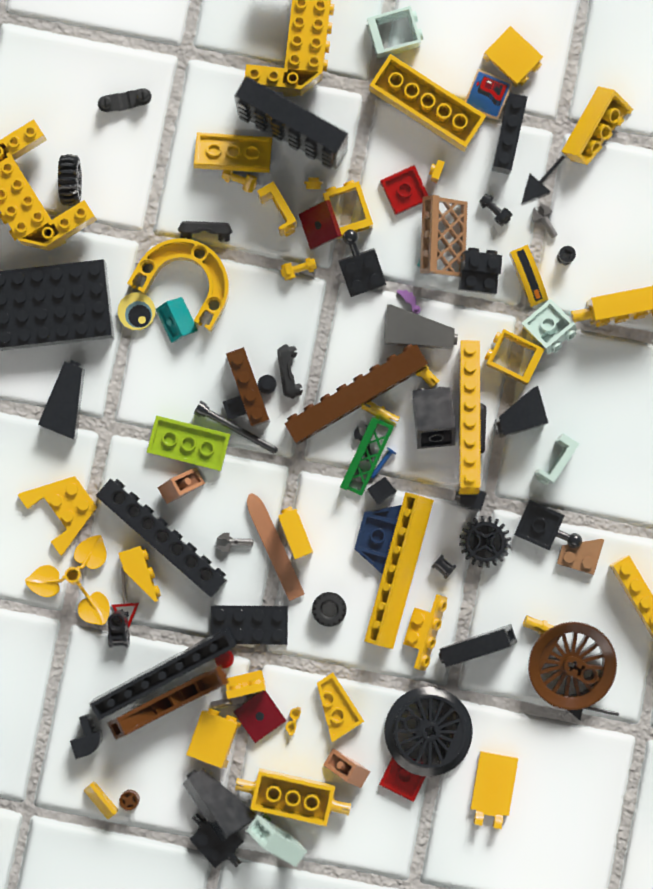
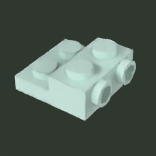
M551 299L521 323L533 336L538 345L545 349L544 351L547 354L551 352L556 353L561 348L562 342L566 339L569 341L576 335L575 331L577 330L576 324Z

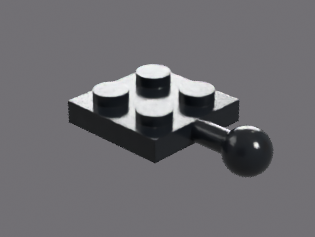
M352 229L345 231L343 240L350 246L352 256L338 260L350 297L387 285L375 249L372 248L360 253L356 243L358 240L357 232Z
M532 500L528 501L514 533L515 536L547 550H550L555 537L567 541L571 548H578L582 544V537L579 534H568L559 530L565 515Z

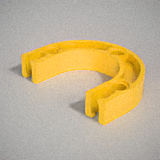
M171 239L155 245L142 257L127 284L131 288L136 289L137 286L134 284L139 276L142 275L147 279L143 287H138V290L146 295L159 271L167 264L180 260L197 264L208 276L209 292L194 322L202 326L201 319L206 312L214 315L210 324H205L204 326L208 331L212 332L226 307L229 297V280L222 261L209 247L191 239ZM198 250L205 252V256L201 259L195 257V253ZM147 264L153 266V270L150 273L143 272V268ZM211 302H218L220 304L219 308L211 310L209 308Z

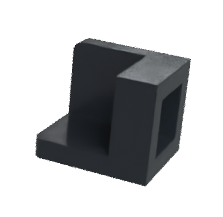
M383 477L367 489L377 505L397 492L386 477Z

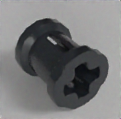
M571 246L562 247L558 252L557 261L563 265L571 264L576 257L575 249ZM564 252L566 254H570V257L568 259L566 257H562Z
M441 554L431 567L437 569L444 575L443 578L447 579L457 566L450 564Z

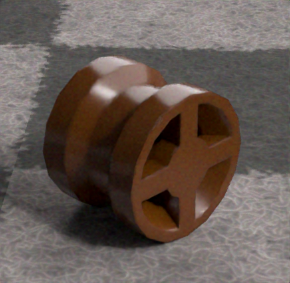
M132 789L124 791L119 799L120 806L127 811L135 809L140 802L139 794Z

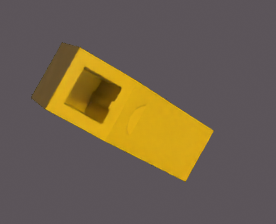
M138 546L119 552L124 572L154 602L159 601L158 597L161 596L158 585L155 586L153 582L155 573L153 568L148 566L147 560L150 558L147 549Z

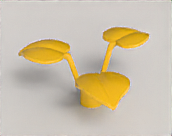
M101 535L89 537L76 547L74 559L82 565L77 566V568H68L61 579H59L60 574L58 570L51 565H43L37 568L25 579L26 585L34 593L42 597H52L58 594L60 590L59 583L67 580L70 584L77 585L86 597L78 605V614L85 622L104 625L108 620L110 605L106 596L101 592H94L89 596L80 583L82 580L81 569L85 566L90 569H97L106 561L107 551Z

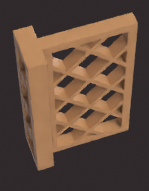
M438 195L423 197L420 254L421 274L431 273L459 277L461 253L466 251L467 201L441 198ZM439 202L443 203L447 208L443 214L439 210ZM456 205L461 206V214L459 216L453 210ZM448 213L454 218L451 224L445 219ZM440 221H442V223L446 227V229L442 233L438 229V223ZM456 223L460 227V233L458 235L452 228ZM448 231L454 238L450 243L444 237ZM439 240H441L445 245V248L441 252L438 249ZM455 242L460 246V251L457 254L451 247ZM447 250L453 256L449 262L443 256ZM439 258L445 265L441 270L437 269V260ZM455 261L459 265V272H455L451 267Z

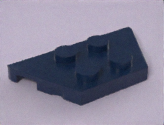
M401 505L367 511L363 515L354 549L381 574L384 571Z

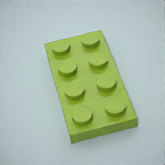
M156 415L147 453L221 471L231 434Z

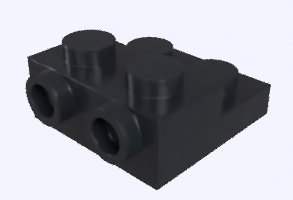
M468 248V251L462 252L458 290L497 294L502 255H498L496 250H486V253L479 252V248Z

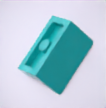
M182 297L166 301L155 309L171 343L177 342L184 336L198 331Z

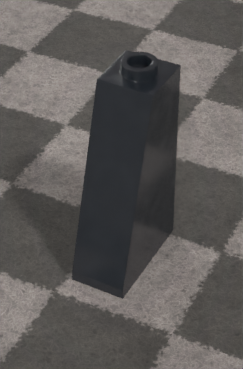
M71 360L70 363L64 361L38 425L74 440L77 439L85 373V370L81 368V363Z
M512 624L443 646L439 649L441 663H444L446 668L512 647L517 643Z
M204 768L198 772L195 769L186 775L187 779L183 783L184 787L221 842L250 824L257 816L255 812Z

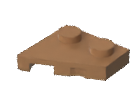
M604 539L584 541L578 548H571L568 544L562 545L556 564L594 575Z

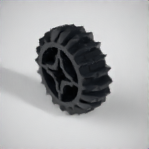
M62 155L58 161V193L62 205L74 206L81 202L82 168L77 155Z
M481 516V522H478L477 518H473L474 525L467 522L469 530L462 528L466 536H459V538L465 539V542L459 543V546L466 547V549L461 550V553H469L465 559L468 560L472 557V565L478 560V567H482L483 562H485L486 568H489V561H492V564L496 566V558L502 562L504 559L500 555H508L504 548H511V545L505 544V541H511V537L505 538L504 535L508 534L509 530H501L505 527L504 523L499 527L497 526L499 519H495L494 523H491V516H488L487 522H485L484 516ZM490 526L494 530L484 535L477 527ZM473 532L478 542L471 550L469 540ZM497 534H499L501 542L498 551L493 545V539ZM481 537H490L489 546L483 545L479 547L481 545L480 542H482L480 541ZM482 549H487L493 556L482 558L476 554Z

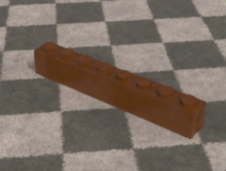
M417 344L406 346L402 349L403 352L397 356L396 354L389 356L386 359V363L381 366L379 364L374 365L366 375L360 374L353 378L351 384L339 386L336 389V393L324 395L320 398L321 402L316 405L312 403L306 406L301 414L297 415L295 413L289 416L284 424L295 443H302L429 367Z

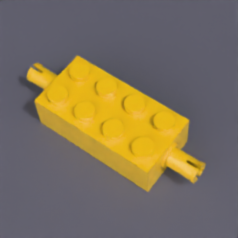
M653 286L591 297L586 302V309L571 311L572 321L575 323L590 320V325L596 324V327L608 325L607 323H610V321L622 323L626 322L630 317L638 320L645 318V316L651 313L653 316Z
M260 768L257 781L251 782L237 778L235 786L236 791L252 794L251 810L326 827L331 812L347 816L350 813L348 809L351 808V803L334 800L335 785Z

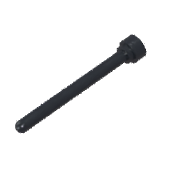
M200 401L193 414L198 417L206 416L271 453H277L278 448L211 411L207 403Z

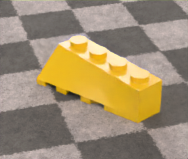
M598 86L561 152L571 161L588 165L601 150L602 143L611 138L613 135L612 131L616 126H621L626 114H631L634 109L615 90Z

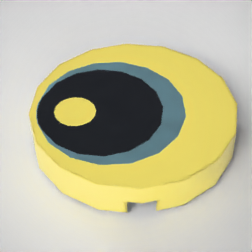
M133 292L126 295L120 301L118 317L126 328L140 331L153 323L156 316V308L153 301L147 295Z

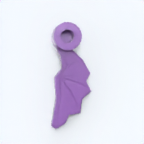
M397 290V293L405 302L411 305L412 312L419 315L421 308L416 305V297L413 296V293L407 290Z

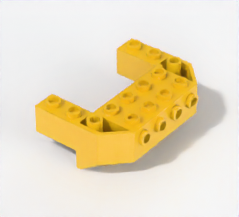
M292 0L284 68L246 64L245 76L274 92L283 93V97L302 96L323 79V71L327 72L328 60H325V54L329 53L330 41H327V36L332 32V23L329 22L330 15L333 16L334 4H331V0Z
M33 119L0 139V218L4 224L8 223L11 227L9 233L15 241L18 239L22 245L50 251L66 244V239L94 223L97 219L85 200L54 219L49 217L16 162V159L47 141L40 127Z

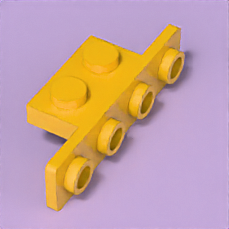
M436 594L431 612L414 607L403 644L419 649L414 665L415 669L426 671L430 664L431 651L435 647V638L442 624V615L447 608L448 598Z

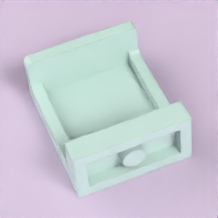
M564 433L559 435L555 441L564 449L549 472L546 473L538 469L534 473L537 476L536 480L544 485L552 484L556 481L579 446L578 442Z

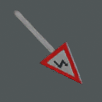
M122 567L121 577L124 604H111L114 611L123 610L126 612L128 627H130L139 603H127L126 578Z

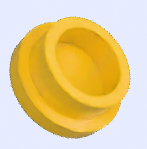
M308 177V181H304V184H306V189H321L323 181H319V177Z

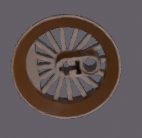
M565 622L545 631L533 645L528 660L529 678L537 694L550 705L565 710L584 709L600 701L610 690L617 672L616 653L609 639L597 628L582 622ZM565 633H573L570 650ZM578 633L583 634L584 637L576 648ZM561 636H562V640H563L565 652L562 650V648H561V647L559 646V644H558V641H559V639L561 638ZM589 637L595 641L582 651ZM556 647L562 656L553 652V649ZM599 647L601 653L586 656L595 648ZM552 655L557 659H549V656ZM602 658V665L586 663ZM569 662H570V663H573V662H574L575 665H574V666H568V663H569ZM545 663L557 664V665H553V666H549V667L543 668V666H544ZM586 670H592L590 677H583ZM555 671L545 680H542L541 674ZM560 676L552 689L546 686ZM571 676L576 694H569ZM566 678L564 694L558 693V689ZM577 679L583 682L587 688L586 690L580 692Z

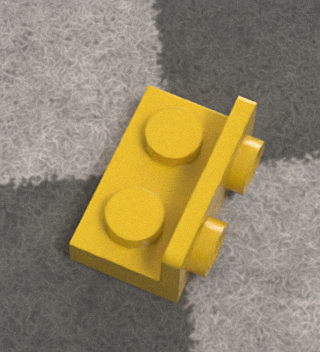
M262 670L227 678L229 681L226 685L228 699L266 690Z

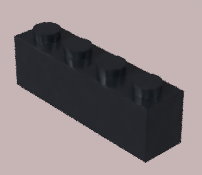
M510 92L508 94L491 171L508 175L511 173L528 96Z

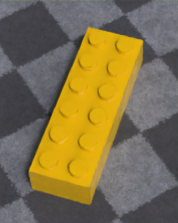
M391 54L369 85L371 93L463 152H465L486 119L485 114Z

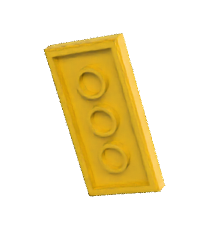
M197 132L194 168L270 173L273 137Z

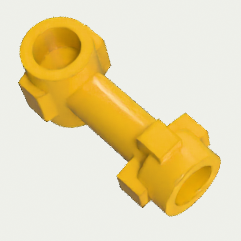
M223 170L221 176L227 183L232 180L242 184V190L253 193L258 184L257 177L251 174H247L245 178L235 174L234 171Z
M306 258L305 263L292 266L291 262L281 265L282 277L287 281L296 278L295 273L308 270L309 273L314 272L317 269L315 259Z

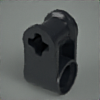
M123 610L113 612L108 618L109 648L114 646H130L128 616ZM114 616L121 617L122 624H116Z

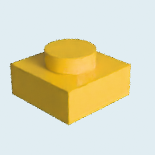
M438 160L436 165L432 163L429 175H432L430 181L438 183L445 164L444 161Z

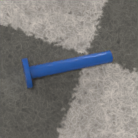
M387 447L389 451L375 468L371 478L374 479L390 456L397 453Z

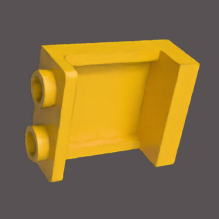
M511 26L483 55L487 62L491 61L514 83L513 86L515 88L519 84L523 86L529 79L528 75L532 71L534 73L537 72L543 65L541 63L543 56Z
M274 181L257 190L261 204L272 199L286 222L278 227L280 236L285 235L288 237L296 232L297 220Z
M211 708L208 711H201L186 755L219 768H227L229 762L227 757L237 728L241 726V723L236 722V717L226 715V717L220 716L219 711Z

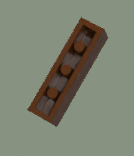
M244 347L226 353L251 426L255 427L269 422L270 420Z

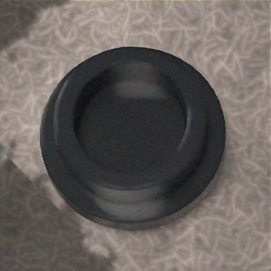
M263 375L259 378L258 388L262 393L270 394L275 391L277 383L273 376Z

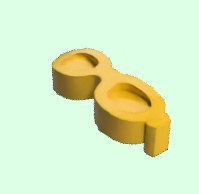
M298 706L290 710L289 715L292 721L286 723V730L291 736L295 733L296 720L301 714V707Z

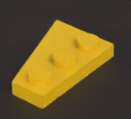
M333 672L317 682L331 741L334 742L363 723L364 720Z

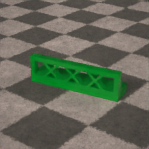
M375 417L371 418L340 488L346 491L350 490L361 496L363 495L393 431V425ZM378 424L389 428L386 436L378 438L376 433ZM377 441L379 451L370 456L368 446ZM369 459L371 468L369 471L362 473L360 463L363 460ZM361 476L363 481L361 490L350 486L353 478Z

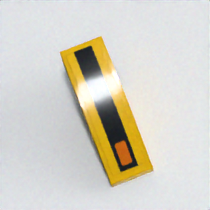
M528 244L509 253L510 259L530 307L549 300Z

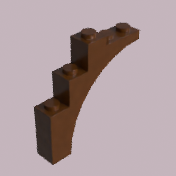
M220 665L107 722L115 740L120 739L150 722L229 683L227 675Z

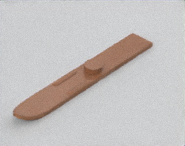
M249 494L247 507L289 601L305 594L264 503L257 495Z

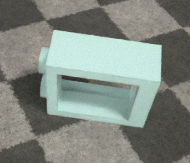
M411 6L367 18V27L377 59L421 46L423 34L421 29H417L416 22H418L416 11H412ZM407 17L414 41L384 49L377 25Z
M259 815L255 817L246 830L263 849L295 867L307 852L290 833Z

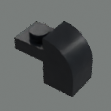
M89 714L79 717L84 735L70 740L75 759L92 754L102 742V730L94 732V728H96L95 721Z

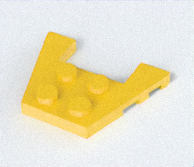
M76 476L18 494V497L27 509L45 498L67 530L51 541L60 556L66 552L77 534L98 508Z

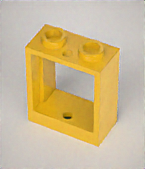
M348 181L343 184V187L336 188V186L327 188L326 192L323 193L325 201L330 200L329 198L356 190L365 216L364 220L339 227L342 236L337 239L343 238L344 232L349 229L355 230L358 233L373 228V222L359 181Z
M503 329L501 333L497 332L493 340L496 344L493 350H488L484 358L487 360L485 365L527 385L545 349ZM504 338L534 352L522 376L493 362Z
M288 507L281 510V514L278 517L294 558L298 559L313 553L297 509Z

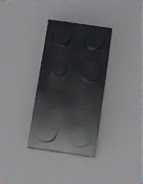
M211 605L210 636L228 626L237 644L288 645V606Z

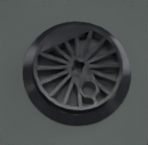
M420 687L406 692L392 705L386 717L384 736L391 756L402 768L420 776H438L451 771L465 758L471 746L473 727L466 707L455 695L437 687ZM428 698V719L420 702L421 699ZM432 698L440 700L433 719ZM416 702L422 718L418 717L409 706L412 703ZM445 702L451 708L437 721ZM407 710L411 715H407L404 718L401 717L403 712ZM453 711L458 715V718L441 724ZM410 718L416 720L417 724L414 729H410L407 726V721ZM399 720L402 721L404 729H398ZM458 722L456 730H442V728ZM432 727L431 730L434 734L427 736L425 729ZM398 733L414 734V736L401 741L398 739ZM441 734H453V737L450 739ZM419 738L406 752H404V750L401 747L402 744ZM440 738L450 742L449 746L447 747ZM423 742L414 761L408 755ZM437 743L446 751L444 758L441 756ZM432 744H433L434 750H435V752H436V755H437V757H438V760H439V762H440V763H438V764H433V765H432ZM426 745L427 765L419 763Z

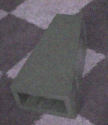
M387 304L384 344L408 346L410 344L414 346L417 344L418 347L450 350L453 349L454 345H457L458 334H455V328Z

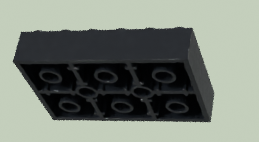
M245 76L234 95L237 113L240 115L239 118L246 123L252 122L256 124L255 127L262 132L268 131L272 133V137L280 142L282 140L288 142V146L296 151L300 149L306 152L305 155L308 158L322 161L321 164L324 167L337 169L348 150V133Z
M104 259L0 271L1 351L114 338L107 264Z

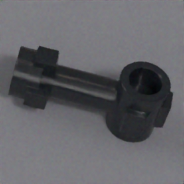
M486 193L479 201L481 203L480 206L483 209L488 207L496 215L494 220L500 226L506 225L511 220L513 214L507 208L501 210L492 202L494 197Z

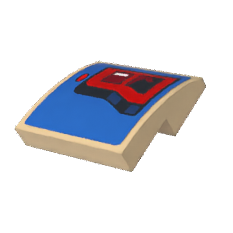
M478 69L464 102L483 114L498 120L513 83Z

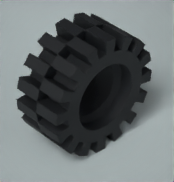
M324 592L316 597L313 602L312 614L320 625L333 627L340 624L346 615V603L337 593ZM326 602H333L337 607V612L332 617H327L322 613V606Z

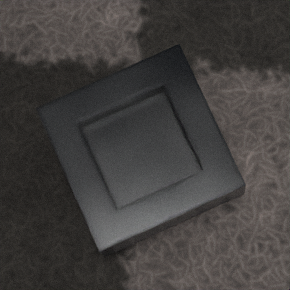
M241 396L223 401L229 420L247 414Z

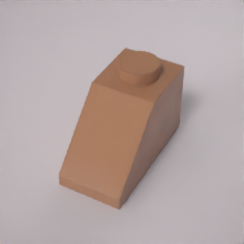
M197 467L169 479L157 488L166 504L199 488L205 482Z
M334 748L323 764L343 780L359 788H362L371 772Z

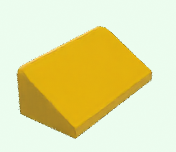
M93 781L84 789L86 795L106 819H110L118 812V808L96 782Z

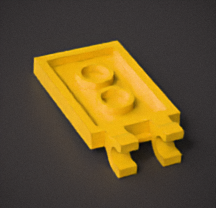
M480 751L470 809L476 810L473 822L475 825L482 826L484 815L494 816L493 828L502 829L503 815L509 816L519 758Z

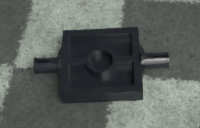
M198 813L195 814L192 819L199 828L189 840L214 868L228 859L235 868L238 864L240 865L241 861L234 853L244 842L242 838L235 833L221 842L207 820L204 821Z

